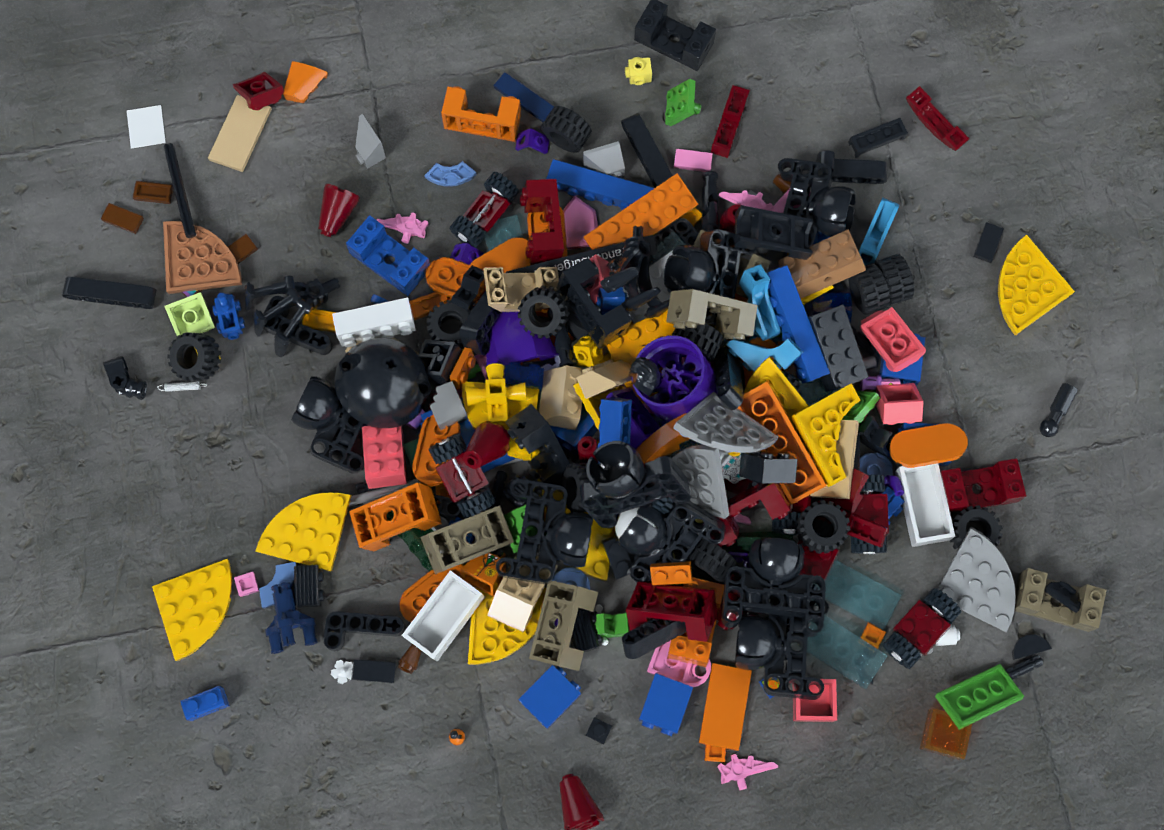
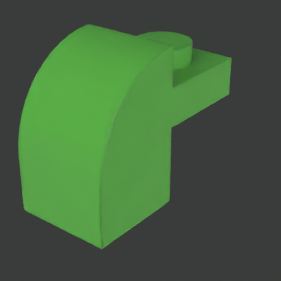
M627 613L617 615L596 614L597 620L595 625L601 637H623L625 633L630 631Z

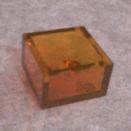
M935 708L929 709L920 749L956 760H964L972 724L959 730L946 711Z

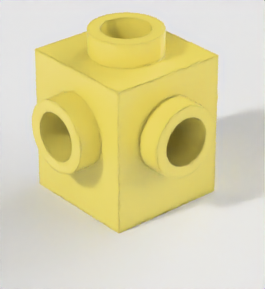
M635 57L628 60V67H625V76L629 78L630 84L642 85L652 81L650 58Z

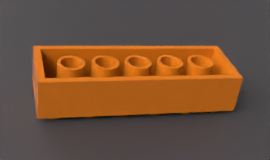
M677 173L583 238L590 249L594 250L625 242L628 238L633 237L634 226L643 227V237L654 236L697 207L698 203Z
M766 380L743 393L744 400L738 409L778 436L776 443L761 450V452L772 453L773 456H777L778 452L789 453L790 457L797 459L795 483H779L791 505L827 486L770 381Z

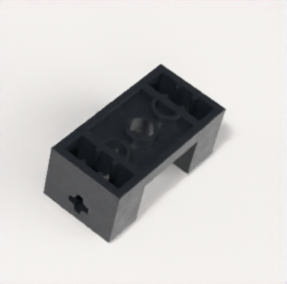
M650 0L635 26L634 41L698 72L714 44L716 28L700 21L694 30L668 17V5L658 0ZM671 37H677L679 41L677 43H672L669 39Z
M586 258L563 271L556 288L561 291L560 294L562 296H566L565 301L569 302V307L600 350L624 336L632 319L629 311L624 309L622 305L601 315L598 305H594L588 292L594 286L599 275L598 268L595 263Z
M531 404L505 421L509 428L506 431L512 440L515 439L520 449L524 448L529 454L541 446L544 449L543 452L532 458L531 461H528L531 467L529 472L535 480L538 479V482L562 486L563 473L570 462L549 423Z

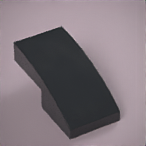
M353 660L351 680L394 683L396 663Z

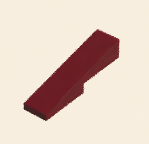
M732 85L710 153L728 158L750 90Z
M840 508L841 512L845 511L847 513L845 518H849L850 521L847 524L850 526V531L847 532L848 535L880 548L883 546L888 528ZM824 517L814 518L818 520L820 519L823 522L826 521L828 522V524H831V522Z

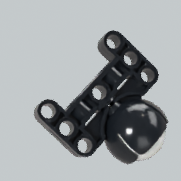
M690 500L684 504L675 503L667 513V516H664L658 509L652 507V503L619 513L615 526L616 543L623 550L638 555L633 561L630 570L631 578L636 582L652 583L651 564H655L657 561L658 563L684 562L701 538L710 543L719 544L723 541L726 531V525L723 521ZM679 508H683V509H685L687 512H684V513H683V512H680L678 509H679ZM695 519H701L703 523H697ZM712 530H719L721 533L715 534ZM674 549H679V550H681L682 552H681V553H677V552L674 551ZM636 568H641L644 571H638ZM667 584L671 586L683 587V584Z

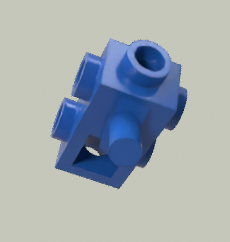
M219 293L217 295L218 298H214L215 305L212 306L215 317L218 316L219 323H216L218 333L222 334L224 338L228 337L229 340L237 339L239 334H243L242 328H245L244 319L239 317L238 312L242 310L239 299L236 300L233 294Z

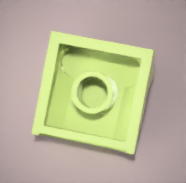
M201 292L165 306L177 336L183 335V333H204L215 328Z

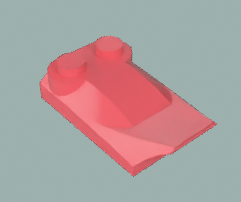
M893 307L886 311H877L861 320V330L884 359L886 367L890 371H901L919 360L926 353L925 347Z

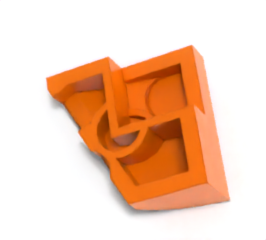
M292 61L283 92L285 100L304 103L308 99L309 94L318 88V83L323 78H327L328 73L322 69Z

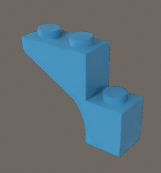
M883 197L859 249L864 266L875 262L900 206Z
M757 265L743 272L739 285L748 297L747 303L758 305L754 328L761 339L765 341L779 335L780 327L768 295L770 278L763 267Z
M791 338L776 348H766L738 339L731 340L727 344L730 347L728 349L729 352L736 358L739 356L744 361L742 365L748 371H755L769 356L774 358L773 361L779 369L782 367L787 369L803 353L801 348Z

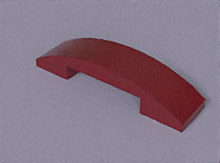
M920 86L906 97L908 104L920 121L946 146L957 151L969 140L958 126L954 128L930 102L932 98Z

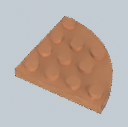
M181 221L163 222L166 292L168 294L243 285L241 272L235 257L224 242L215 234L201 226L194 225L196 236L188 239L184 233Z

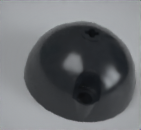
M373 338L352 347L339 362L335 373V390L341 405L358 421L377 428L399 427L415 419L424 408L432 388L429 383V377L426 374V367L420 356L405 343L390 338Z

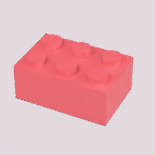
M402 426L394 428L362 427L365 480L368 488L407 484Z

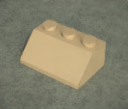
M613 359L582 370L583 375L576 378L585 399L631 381L632 377L629 376L631 364L623 360L613 362Z
M566 365L544 371L539 413L549 425L576 430L580 421L582 400L576 394L573 385L578 381L576 377L583 375V368Z

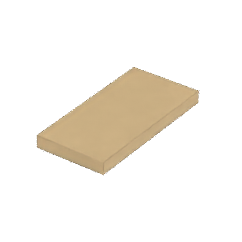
M237 95L208 156L209 161L243 172L272 110L271 107L267 105L260 110H252L248 108L246 100L242 96Z
M841 420L839 439L836 440V452L839 453L846 478L833 486H825L810 496L850 499L859 425L857 420Z

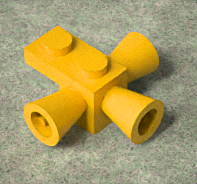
M498 363L489 364L485 368L489 379L485 380L486 389L466 386L467 405L487 401L488 421H492L491 423L493 424L498 423L502 425L506 424L505 421L508 420L507 399L527 402L526 384L524 382L506 387L505 378L503 379L505 366Z

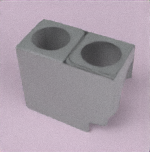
M453 381L436 387L437 395L433 397L435 402L430 405V408L440 430L445 429V426L449 427L457 423V421L461 423L468 420V415Z

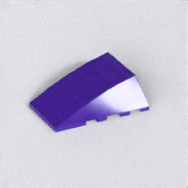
M502 312L487 334L490 340V349L486 354V366L498 363L508 367L535 358H539L541 361L557 357L559 354L556 353L550 337L546 338L543 336V338H538L537 334L533 337L530 335L531 331L528 330L526 332L524 330L525 325H520L519 323L522 320L518 318L519 312Z

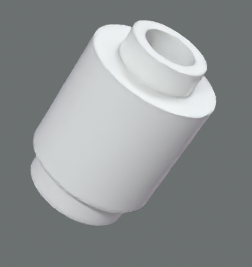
M951 625V628L935 645H956L957 641L960 640L959 629H956L955 625Z

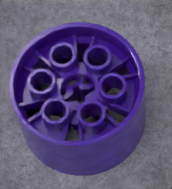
M681 336L658 338L647 344L636 357L650 359L656 363L658 369L660 367L663 368L661 370L662 373H660L659 386L652 392L659 393L649 397L635 386L634 389L652 412L666 422H670L688 413L713 392L717 394L716 374L713 367L697 345L687 338ZM682 357H686L684 364L682 365ZM669 397V400L663 403V401Z

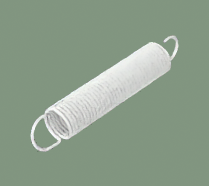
M199 381L165 383V390L161 391L200 390L201 387H205L200 385L207 386V384H200Z

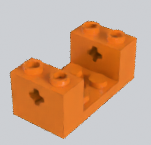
M458 86L447 87L441 112L444 129L515 142L521 119L520 100L513 96H502L497 116L491 113L482 114L468 109L465 89Z
M418 482L349 511L359 548L373 552L391 545L389 538L412 528L425 531L442 524L432 488ZM389 511L394 512V517L391 521L387 520Z
M693 578L692 583L683 585V587L714 590L717 612L719 611L724 591L723 584ZM716 620L708 642L688 640L687 632L671 640L667 658L706 667L711 651Z

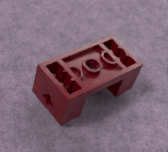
M526 180L525 187H522V195H520V204L524 206V212H544L545 223L548 222L546 232L532 233L530 240L527 241L526 258H529L530 265L562 258L564 243L557 180Z
M1017 458L998 461L992 467L963 472H961L960 468L940 471L950 514L961 512L970 506L973 508L975 506L987 508L1017 503L1026 497ZM974 484L981 487V494L973 492L972 486Z
M758 483L727 500L729 516L726 519L717 517L726 525L725 537L718 544L720 547L724 545L728 547L736 542L740 527L734 516L742 512L741 509L747 506L751 508L757 505L760 499L772 520L775 518L782 519L789 514L788 511H790L791 503L779 483ZM712 530L715 534L721 533L719 530Z
M637 582L626 608L630 631L653 618L685 622L688 640L708 642L718 615L714 590L671 585H652V583Z

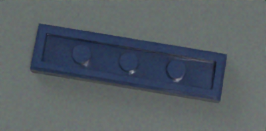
M505 72L494 84V89L506 97L513 96L519 99L520 107L544 122L554 107Z

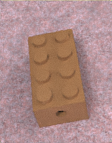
M849 229L812 245L809 249L813 250V254L807 260L788 256L778 260L780 268L788 266L800 299L866 271Z

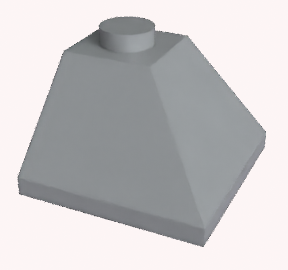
M361 114L358 122L355 146L357 154L355 156L361 165L364 163L368 169L384 160L386 156L381 141L364 115Z
M619 141L584 151L583 168L617 178L625 176V166Z

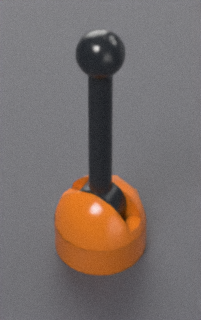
M460 729L452 730L449 734L450 742L453 745H461L465 741V733Z

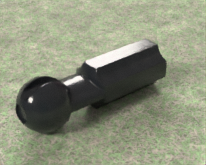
M1062 383L1050 407L1051 412L1047 419L1043 420L1040 424L1039 429L1043 436L1053 437L1058 433V424L1061 418L1066 415L1077 394L1078 389L1074 386Z

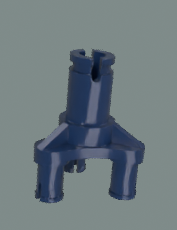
M281 583L282 593L281 587H278L277 584L271 587V590L274 592L272 595L276 615L273 622L265 629L266 637H269L271 654L284 652L283 647L289 646V644H296L293 629L295 628L303 630L305 646L318 643L314 628L316 626L315 618L296 611L293 593L290 589L291 583Z

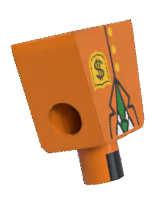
M497 549L493 554L487 553L470 560L461 568L462 579L471 586L494 596L503 579L496 570V563L499 559L505 558L506 554L502 550ZM506 563L500 566V571L506 573Z

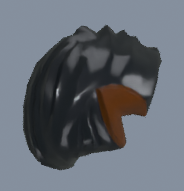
M645 357L636 358L632 362L629 376L633 377V385L648 396L659 386L660 371L656 363Z

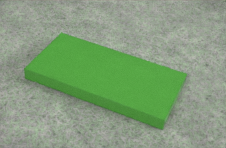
M998 664L938 692L935 697L960 730L1022 700L1024 695L1001 664Z

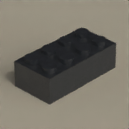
M844 305L808 316L830 374L821 377L825 391L837 390L868 378Z

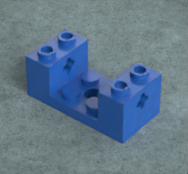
M370 215L346 242L348 251L353 257L407 297L424 278L426 269L430 265L429 259L414 247L409 251L387 235L384 225ZM388 256H393L395 258V261L392 264H387L385 262V259Z

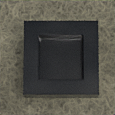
M594 717L585 736L604 745L612 725Z

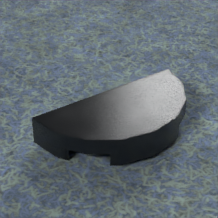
M1060 581L1050 582L1045 586L1044 591L1073 612L1077 613L1080 610L1081 602L1078 601L1077 592L1071 585Z
M1035 634L1026 635L1017 640L1012 650L1013 660L1051 650L1052 647L1041 636Z

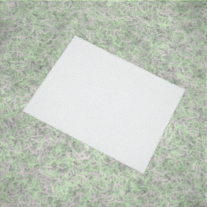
M161 105L127 110L131 148L166 143Z

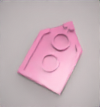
M574 196L563 209L567 250L589 247L583 237L598 227L596 210Z

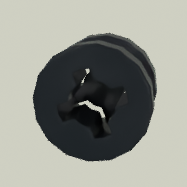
M129 379L125 390L126 397L132 398L134 396L139 400H143L147 392V382H137L135 379Z

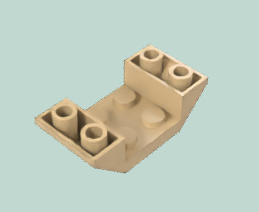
M503 267L483 269L488 306L500 312H520L518 307L521 304V300L536 287L546 286V288L552 286L554 291L558 290L556 288L559 282L557 267H539L534 273H504ZM545 303L535 304V311L550 308Z
M523 566L519 573L522 576H528L531 569L528 566ZM546 569L539 573V577L543 580L548 579L551 575L550 571ZM503 577L495 593L488 617L524 632L532 617L533 608L546 584Z

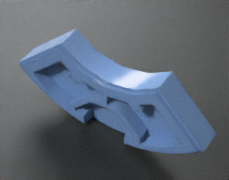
M462 161L458 165L451 167L436 163L424 176L428 181L437 185L457 186L470 181L477 173Z
M296 562L276 565V573L272 581L266 586L259 588L262 608L274 605L272 586L277 584L278 587H281V593V583H291V587H293L294 566H297Z

